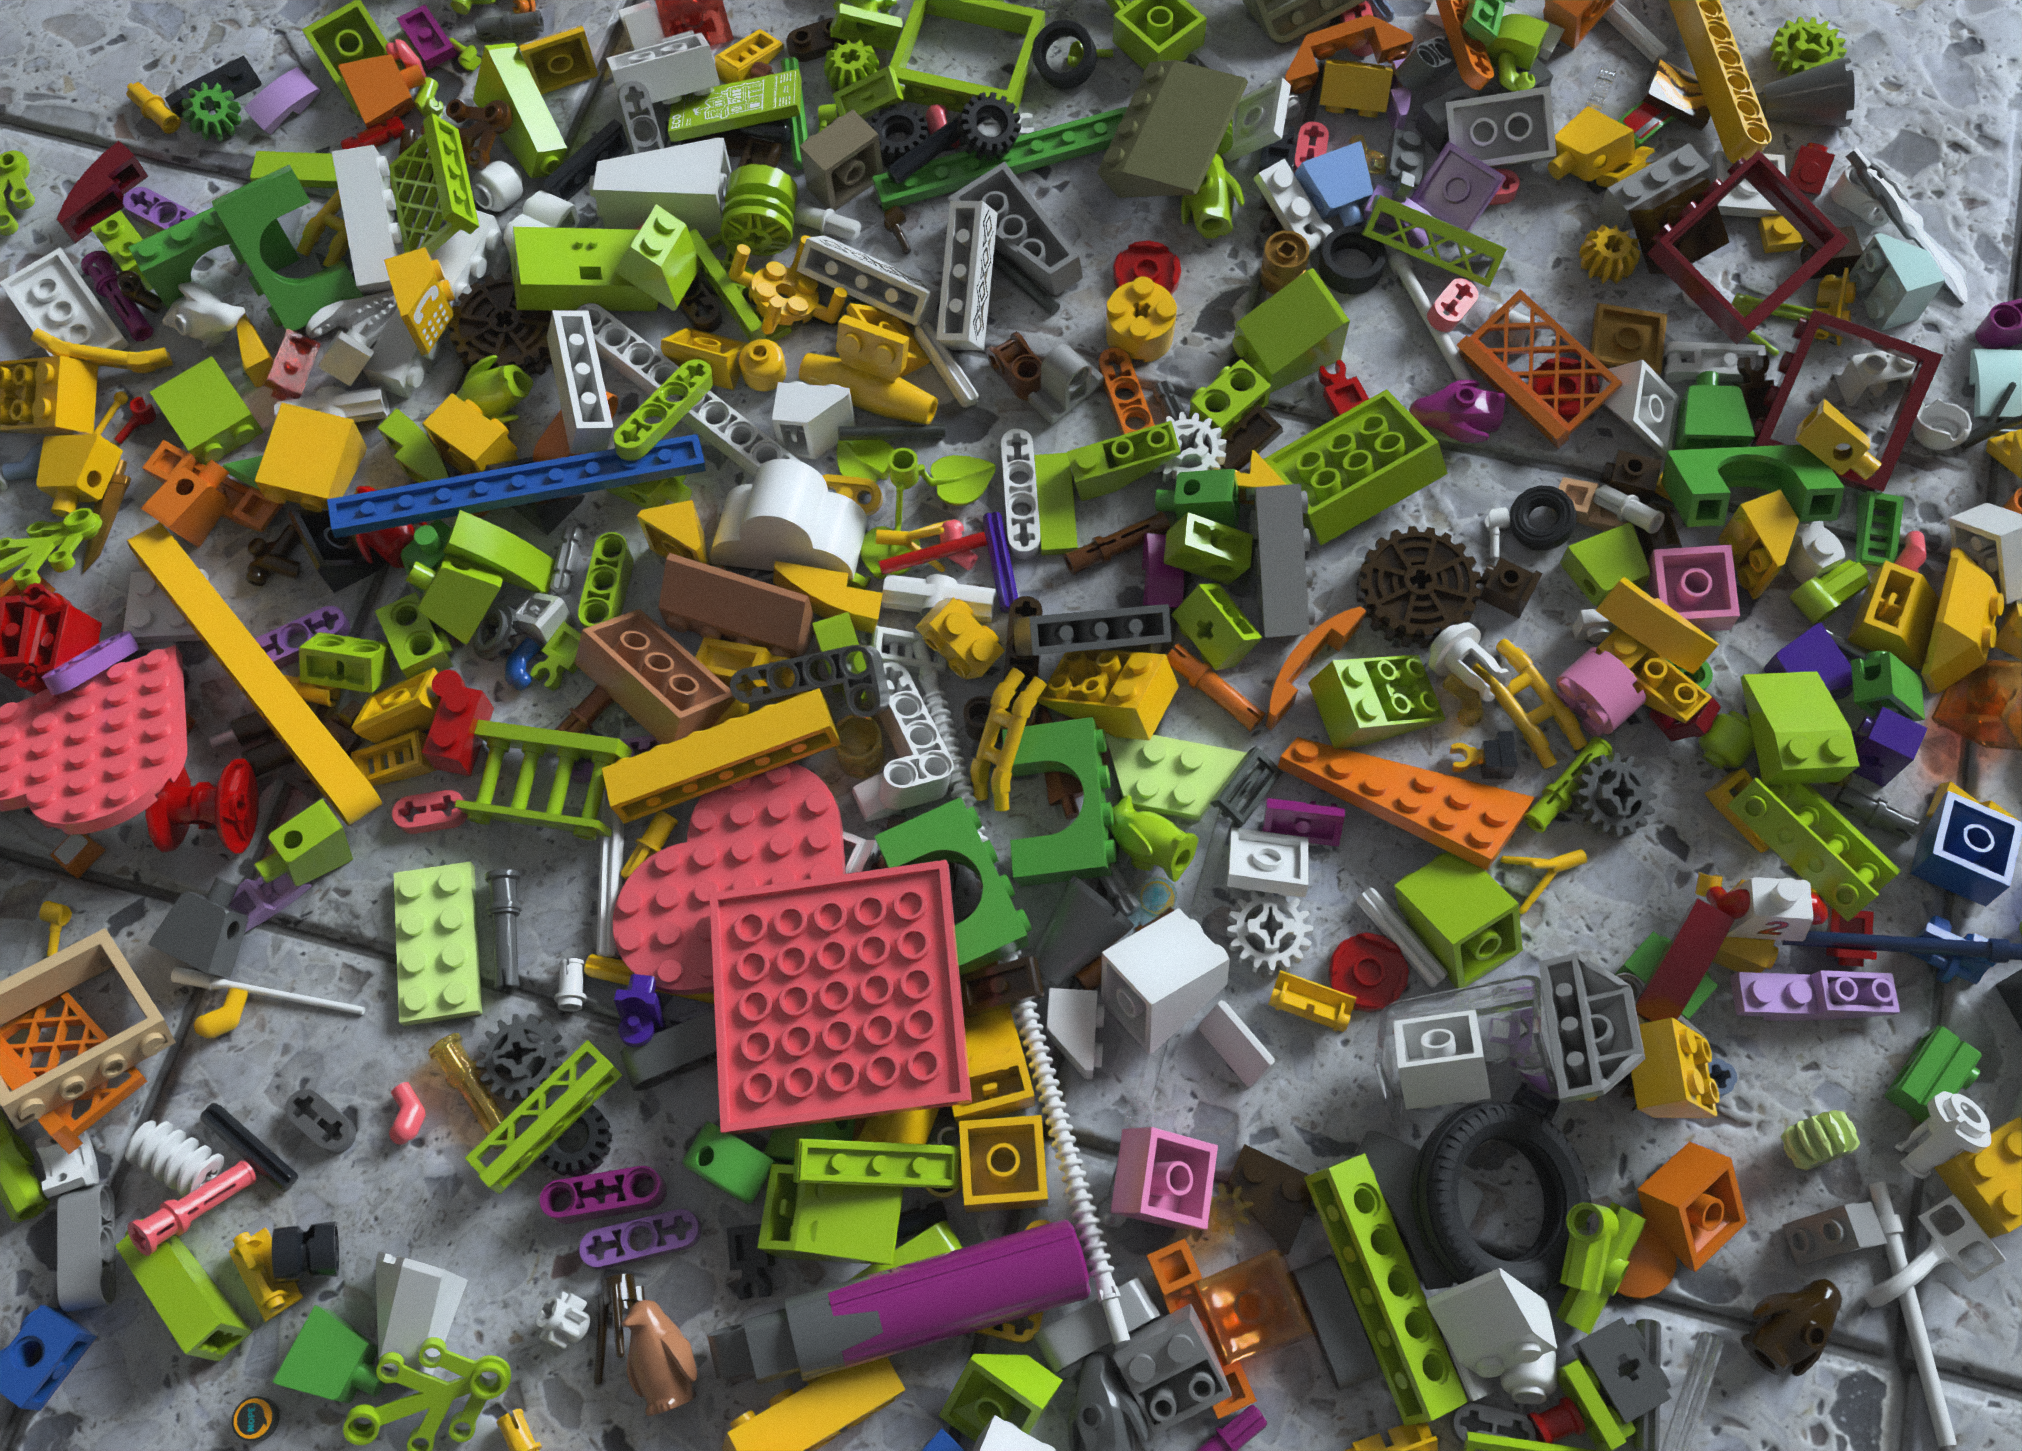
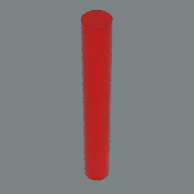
M984 531L880 560L878 564L881 574L885 575L987 546V540Z

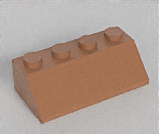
M668 554L658 608L669 628L681 633H685L686 630L700 634L702 638L707 637L764 647L775 656L786 658L805 656L814 635L812 623L815 622L808 596L675 554Z
M641 609L582 629L575 664L661 744H669L687 737L692 732L711 728L736 699L728 686Z

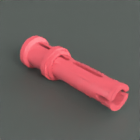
M241 1160L235 1166L206 1182L178 1201L175 1199L166 1200L160 1204L159 1210L143 1220H133L127 1226L132 1243L142 1254L150 1256L157 1250V1245L173 1235L181 1236L186 1233L193 1220L215 1206L220 1205L223 1201L247 1186L256 1182V1175L253 1168L246 1161Z

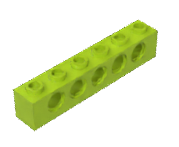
M1366 1154L1355 1156L1305 1176V1182L1404 1425L1408 1426L1433 1421L1467 1403L1468 1400L1461 1386L1460 1378L1454 1369L1444 1345L1443 1337L1428 1308L1426 1296L1420 1287L1410 1263L1409 1255L1403 1246L1393 1222L1392 1214L1386 1205Z

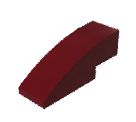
M117 141L101 154L76 182L64 201L56 220L76 244L92 232L91 227L124 208V194L148 177L147 173L135 155L120 141Z
M1697 898L1688 907L1674 936L1665 946L1635 1003L1637 1015L1648 1022L1671 1017L1678 1020L1711 965L1735 918Z

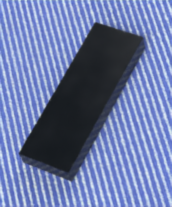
M615 119L609 122L543 181L546 192L565 201L572 198L589 182L591 175L595 176L597 161L617 158L628 148L629 145L623 125Z

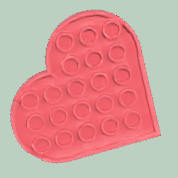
M173 645L165 649H156L143 657L126 663H117L79 686L61 694L51 695L49 690L45 689L35 696L20 702H10L1 706L0 811L16 810L29 806L33 814L46 828H59L65 834L77 835L102 831L121 824L158 800L155 795L163 789L165 783L168 780L173 783L176 781L187 757L183 657L177 646Z
M791 762L702 795L690 818L687 842L667 847L650 856L633 871L619 893L613 914V935L618 952L629 969L634 974L655 977L656 989L666 993L692 995L714 992L709 893L846 874L841 814L827 785L807 768Z

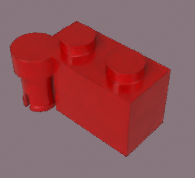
M33 583L27 586L23 592L27 596L0 597V673L14 682L22 680L17 676L24 667L33 666L29 664L40 611L67 603L72 605L68 599L59 593H51L40 583Z
M69 603L40 611L29 664L33 666H26L19 672L17 677L22 680H16L17 686L35 695L48 689L42 676L98 644L102 623Z
M443 670L437 673L432 680V690L440 699V703L422 753L434 769L471 777L483 742L481 738L474 734L478 719L490 721L494 707L482 690L467 688L463 679L456 671Z

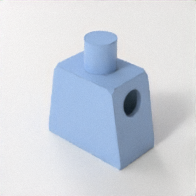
M1361 141L1301 163L1294 175L1299 183H1301L1300 185L1322 220L1340 215L1344 227L1360 226L1365 222L1359 207L1364 205L1373 195V188Z

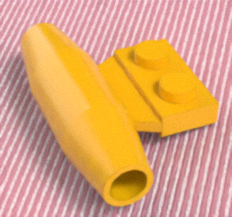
M844 315L838 321L836 352L839 353L840 358L807 353L800 364V380L809 385L826 386L828 384H836L844 388H850L853 406L886 418L928 425L932 422L938 406V399L899 377L906 368L909 337Z

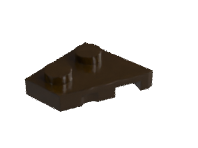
M1244 1144L1227 1185L1238 1199L1242 1200L1249 1208L1250 1214L1258 1224L1262 1225L1277 1243L1278 1249L1288 1255L1312 1201V1196L1304 1179L1309 1174Z

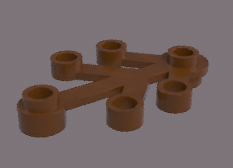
M459 99L450 101L446 107L447 116L456 123H462L465 120L477 121L469 129L458 128L466 166L468 163L478 171L485 169L490 162L489 154L496 134L505 133L513 123V114L510 107L502 100H494L484 108L471 107ZM423 124L421 126V135L425 133ZM481 137L479 146L473 147L475 141ZM420 165L415 181H417L423 165ZM433 171L428 183H431L434 175Z

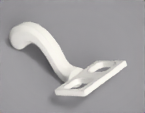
M1953 1194L1918 1216L1919 1220L1931 1234L1932 1238L1929 1246L1900 1272L1871 1288L1866 1293L1864 1299L1871 1308L1881 1307L1915 1286L1935 1266L1941 1263H1953L1970 1283L2006 1261V1258L1956 1195ZM1945 1205H1952L1965 1221L1962 1227L1949 1235L1941 1234L1930 1220V1215ZM1975 1241H1980L1993 1255L1994 1261L1975 1272L1971 1271L1959 1257V1251Z

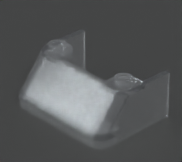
M1523 975L1398 1000L1385 1006L1380 1013L1374 1067L1392 1121L1401 1120L1404 1098L1398 1071L1393 1021L1476 1009L1485 1065L1489 1066L1515 1061L1518 1070L1531 1076L1546 1075L1550 1091H1558L1541 980L1537 976Z

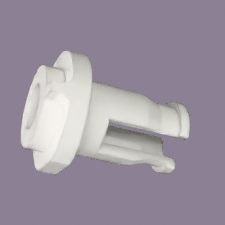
M1466 622L1447 627L1436 637L1431 645L1429 667L1439 676H1447L1454 673L1467 686L1480 692V697L1486 702L1494 700L1495 695L1489 691L1490 685L1471 670L1473 666L1478 663L1504 687L1509 685L1512 674L1507 669H1501L1497 661L1478 645L1481 633L1473 624Z
M1943 1091L1927 1103L1930 1117L1916 1127L1906 1141L1898 1142L1895 1148L1900 1152L1906 1151L1910 1153L1900 1161L1901 1165L1909 1173L1924 1179L1931 1174V1169L1946 1163L1962 1149L1971 1153H1980L1991 1144L1990 1124L1986 1115L1972 1100L1961 1094Z

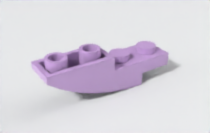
M1820 970L1812 975L1737 972L1730 976L1737 1016H1763L1764 1021H1810L1866 1018L1900 1013L1893 973Z

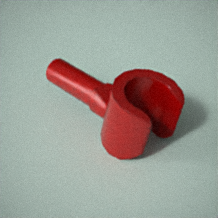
M136 397L130 402L129 406L133 416L114 438L118 443L122 444L140 424L147 425L154 422L156 412L151 403L146 406L143 397Z

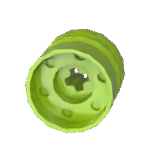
M758 164L741 166L730 173L725 192L726 204L722 212L723 219L720 226L722 238L730 246L736 249L738 245L744 244L750 248L751 255L758 256L779 254L789 247L793 237V216L796 212L798 198L797 184L791 176L778 168Z

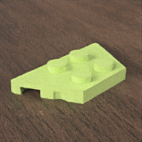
M1105 732L1113 770L1119 782L1122 799L1125 795H1130L1134 809L1200 821L1211 808L1209 802L1247 754V752L1152 735L1149 741L1115 737Z

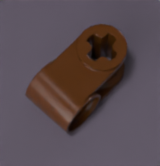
M1019 332L1012 333L1009 340L997 347L990 346L986 348V356L991 367L1003 378L1019 399L1028 401L1029 394L1033 391L1037 393L1041 389L1042 362L1029 348Z

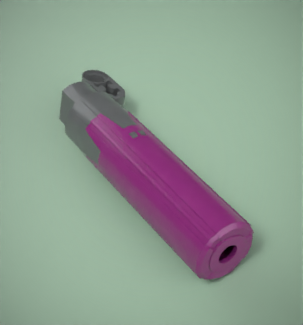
M1063 1219L784 1299L785 1308L744 1319L742 1323L715 1330L707 1334V1340L717 1379L730 1378L754 1371L758 1385L801 1373L803 1381H807L1085 1300L1091 1292L1089 1275L1074 1226L1067 1219Z

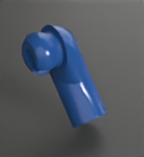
M529 637L523 640L507 657L505 662V680L518 691L524 690L532 682V676L525 671L526 664L541 650L538 644Z

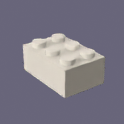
M702 33L606 58L616 92L622 84L629 81H638L648 89L652 103L662 101L663 104H672L682 99L681 95L692 92L696 96L705 95L713 92L714 86L720 85L710 45ZM629 87V94L625 95V101L633 103L634 113L642 112L639 111L637 101L642 99L641 93L634 92L633 88Z

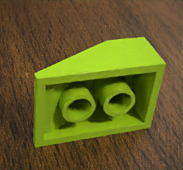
M354 0L303 28L302 32L318 59L359 118L361 115L338 65L388 55L385 47L388 42L362 1ZM399 59L395 61L399 71L403 70L404 67Z
M1817 671L1744 674L1740 677L1764 785L1839 782L1859 767L1851 728Z

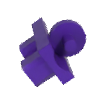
M632 974L627 990H616L614 1002L621 1020L618 1026V1033L622 1042L627 1046L641 1047L646 1045L654 1034L666 1030L661 1010L662 1000L655 993L657 983L653 976Z

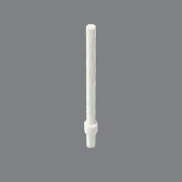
M1386 232L1382 235L1386 236L1388 234H1391V232ZM1384 244L1391 270L1394 275H1399L1455 378L1457 381L1473 380L1447 332L1438 331L1430 325L1427 313L1432 305L1411 269L1412 262L1407 253Z
M1886 1182L1871 1183L1868 1186L1877 1218L1887 1241L1885 1249L1892 1275L1894 1276L1908 1265L1900 1233L1904 1232L1899 1214H1894ZM1913 1286L1898 1298L1938 1446L1956 1445L1952 1424Z

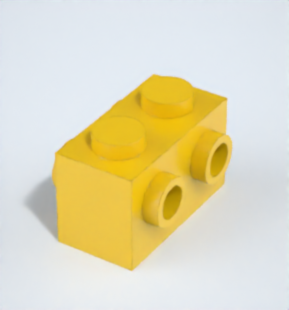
M952 597L938 601L915 628L923 636L925 643L933 650L939 652L949 662V667L958 676L965 680L982 677L1005 650L998 643L999 638L996 633L985 625L981 626L972 616L974 612L971 607L963 600H956Z

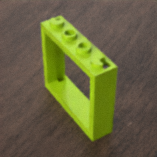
M914 0L889 65L895 69L903 101L926 106L941 104L949 111L961 113L965 104H968L973 96L977 99L979 93L985 92L988 98L990 93L994 92L997 93L996 100L1000 101L1003 95L1007 98L1005 105L1008 106L1013 103L1016 106L1013 114L1017 113L1034 67L1032 54L1034 41L1045 27V11L995 0ZM926 14L1026 35L1007 90L906 69Z

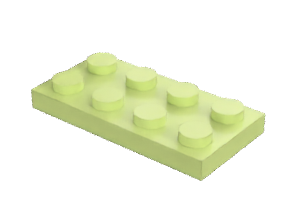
M470 861L394 873L399 1023L403 1026L481 1015L482 995L475 866Z

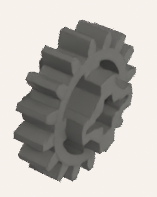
M1619 753L1607 756L1604 754L1593 758L1592 762L1582 765L1580 768L1584 774L1573 779L1580 786V790L1571 792V797L1580 799L1581 803L1574 808V811L1585 812L1586 817L1582 822L1583 825L1595 823V834L1597 835L1607 831L1609 838L1619 837L1622 834L1624 836L1634 834L1636 829L1645 827L1648 824L1644 816L1655 813V809L1648 805L1650 800L1657 798V794L1648 791V786L1652 785L1654 780L1653 778L1644 780L1642 774L1646 767L1644 765L1636 768L1632 767L1634 758L1631 756L1621 759Z
M513 1014L512 1024L507 1025L500 1019L497 1021L499 1031L496 1034L491 1031L485 1032L490 1042L488 1045L478 1046L477 1050L485 1055V1059L477 1061L476 1066L482 1071H487L480 1079L485 1085L493 1084L490 1090L492 1093L499 1097L505 1092V1098L509 1102L514 1103L518 1094L525 1100L563 1064L558 1060V1057L567 1054V1049L563 1045H556L563 1037L557 1030L550 1032L552 1025L546 1019L538 1025V1018L534 1014H529L526 1022H523L518 1014ZM528 1033L541 1037L545 1044H540L539 1042L532 1043ZM526 1051L529 1055L522 1057V1052ZM522 1057V1064L518 1065L515 1061ZM499 1072H512L515 1083L504 1080Z

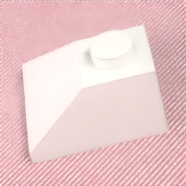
M1644 360L1610 368L1609 370L1622 381V386L1603 404L1658 454L1666 458L1667 450L1672 448L1679 396ZM1604 378L1599 393L1610 385Z

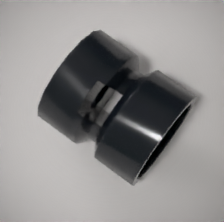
M337 1222L311 1224L308 1231H303L299 1225L274 1228L272 1234V1267L275 1283L300 1281L304 1274L308 1273L313 1279L338 1277L339 1236Z

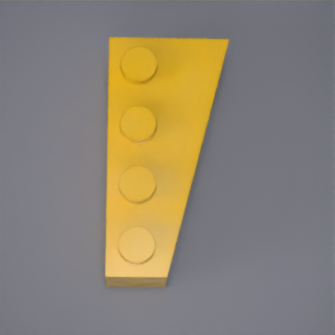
M888 1357L807 1380L809 1385L796 1393L791 1388H788L768 1401L771 1407L760 1414L755 1415L753 1410H750L734 1419L730 1423L732 1430L727 1432L722 1450L805 1451L809 1449L810 1451H817L841 1434L839 1430L847 1427L848 1430L852 1429L898 1400L906 1389Z

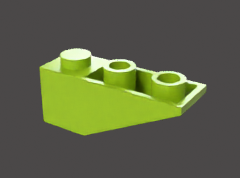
M1172 421L1067 451L1081 501L1116 492L1181 454Z

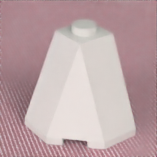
M378 1252L375 1260L378 1359L385 1353L396 1352L404 1358L406 1366L433 1375L435 1368L424 1367L419 1361L418 1355L421 1344L430 1337H438L444 1342L446 1341L468 1280L445 1269L400 1256L395 1258L393 1255ZM434 1348L425 1351L430 1357L440 1355V1352ZM394 1364L384 1365V1367L391 1368L392 1372L398 1370Z

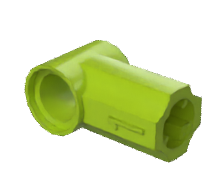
M1849 559L1823 577L1818 578L1815 576L1798 587L1789 598L1809 621L1816 625L1829 618L1844 602L1866 589L1871 582L1868 579L1866 568L1860 562L1856 563Z
M1581 1202L1574 1205L1566 1217V1225L1570 1234L1560 1283L1581 1290L1600 1293L1610 1242L1617 1236L1619 1221L1611 1209L1602 1205ZM1592 1213H1595L1599 1219V1227L1591 1235L1587 1229V1219Z

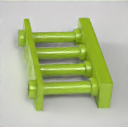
M478 719L474 734L487 742L486 747L489 748V753L476 802L456 800L455 804L457 809L468 815V821L490 825L491 820L571 831L573 836L590 841H595L597 835L611 837L613 830L597 820L605 788L602 768L614 764L619 759L631 758L632 749L618 738ZM510 748L521 749L524 757L511 807L491 805L504 754L508 753ZM544 753L556 754L559 762L546 812L526 810L539 757H544ZM579 758L592 759L591 762L594 763V768L582 816L580 818L561 815L574 762H579Z
M1762 777L1760 779L1755 778L1727 805L1798 875L1810 882V886L1847 922L1879 895L1877 892L1901 872L1895 864L1809 783L1764 785Z

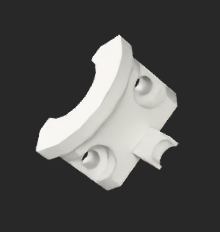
M87 1130L78 1136L83 1144L71 1154H68L50 1135L35 1140L36 1149L45 1170L46 1180L41 1183L42 1190L47 1198L84 1185L89 1187L98 1184L99 1172L97 1161Z

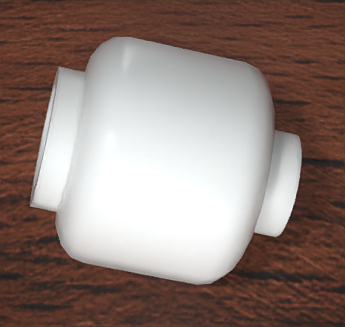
M494 161L473 176L472 195L476 202L484 209L494 212L503 211L522 196L523 186L520 172L503 161Z
M1555 1351L1542 1355L1535 1362L1521 1363L1504 1370L1503 1374L1500 1375L1501 1387L1508 1394H1511L1512 1399L1518 1403L1540 1404L1545 1402L1547 1396L1554 1393L1557 1388Z

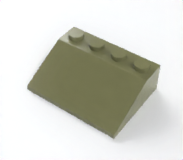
M1177 60L1149 62L1122 121L1117 127V131L1104 155L1097 174L1118 198L1196 195L1248 84L1247 79Z

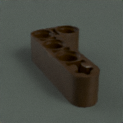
M1019 597L1010 606L1004 679L1014 667L1025 675L1021 682L1028 685L1034 676L1039 678L1041 655L1016 656L1013 618L1043 615L1042 606L1034 597ZM1015 690L1016 693L1005 711L1011 713L1013 704L1021 691ZM990 696L973 697L964 706L965 731L975 741L980 742L986 722L978 724L973 722L972 718L980 714L988 716L992 698ZM1037 703L1031 711L1030 718H1027L1025 726L1036 725ZM1000 727L996 743H1003L1002 730L1008 728Z

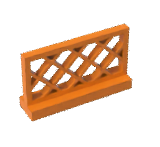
M1521 289L1470 337L1466 335L1456 345L1460 357L1498 393H1504L1505 400L1557 449L1563 446L1569 440V435L1622 386L1621 380ZM1520 302L1530 310V323H1509V312ZM1535 316L1542 322H1535ZM1505 317L1504 324H1498ZM1551 329L1556 334L1555 346L1534 347V330ZM1530 330V346L1508 348L1509 331ZM1490 331H1504V348H1487L1480 340ZM1560 339H1562L1567 345L1560 346ZM1576 352L1581 357V369L1559 370L1560 353ZM1555 353V370L1533 371L1534 354ZM1529 354V371L1513 372L1508 367V355ZM1496 355H1503V362ZM1586 362H1587L1593 369H1585V364H1586ZM1581 376L1580 394L1559 395V377ZM1585 376H1602L1610 384L1601 393L1585 394ZM1555 377L1554 395H1538L1533 390V378ZM1521 378H1529L1528 385ZM1593 400L1584 408L1585 401ZM1558 401H1580V413L1568 423L1558 414ZM1546 402H1554V409Z
M65 991L0 1027V1074L13 1091L56 1068L62 1051L78 1050V1056L108 1040L109 1037L73 997ZM63 999L65 1005L61 1017L45 1018L47 1009ZM86 1025L82 1040L65 1041L69 1026ZM58 1027L54 1042L37 1043L42 1028ZM30 1029L25 1044H9L6 1041L19 1030ZM50 1052L46 1067L30 1068L34 1053ZM132 1066L124 1071L128 1072L131 1077L117 1088H107L109 1081L107 1080L96 1086V1089H90L80 1097L63 1104V1106L61 1105L38 1119V1122L68 1154H71L83 1144L78 1138L80 1134L148 1081L135 1066ZM93 1099L90 1109L74 1120L71 1115L75 1100Z

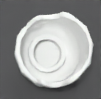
M1936 399L1927 406H1925V403H1922L1913 423L1912 431L1915 439L1925 448L1947 450L1967 440L1972 423L1967 411L1956 404L1945 403L1941 399Z

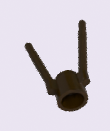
M633 1274L613 1275L600 1281L602 1294L598 1295L599 1318L594 1383L597 1385L603 1381L608 1313L613 1316L616 1356L622 1358L625 1354L624 1331L621 1325L623 1322L622 1315L627 1314L634 1303L645 1300L644 1286H635Z

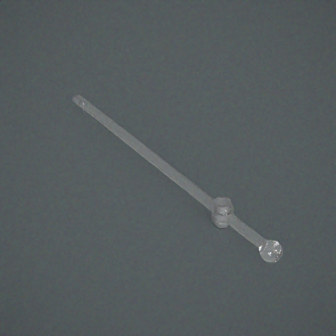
M1238 784L1236 786L1235 793L1240 787ZM1220 808L1188 915L1190 920L1194 919L1200 926L1203 923L1232 821L1229 817L1224 818L1220 814L1222 811ZM1169 1039L1150 1055L1148 1053L1137 1095L1128 1100L1124 1106L1123 1119L1127 1129L1152 1127L1155 1121L1156 1109L1152 1103V1098ZM1142 1111L1146 1116L1137 1117L1133 1112ZM1117 1164L1108 1195L1097 1203V1210L1095 1212V1217L1100 1219V1224L1111 1228H1119L1127 1219L1125 1216L1110 1213Z

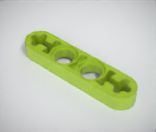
M693 359L682 364L615 431L613 439L617 455L628 461L638 460L645 456L713 386L711 366L706 361L700 359ZM671 395H681L684 397L678 402L666 400ZM652 416L662 418V420L656 424H648L644 422L645 419Z

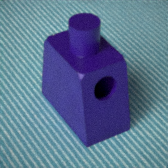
M1821 622L1778 651L1764 667L1766 674L1817 671L1834 701L1847 697L1853 691L1852 667Z

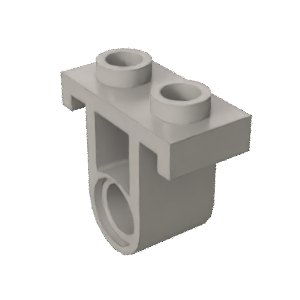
M1059 344L1047 354L1042 362L1041 389L1037 393L1033 391L1028 395V403L1053 425L1104 384V376L1067 344Z
M1872 1202L1845 1204L1782 1224L1797 1266L1887 1244Z

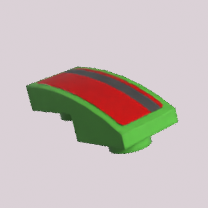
M1640 101L1617 121L1634 130V144L1637 149L1651 140L1660 129L1675 121L1676 118L1646 102Z

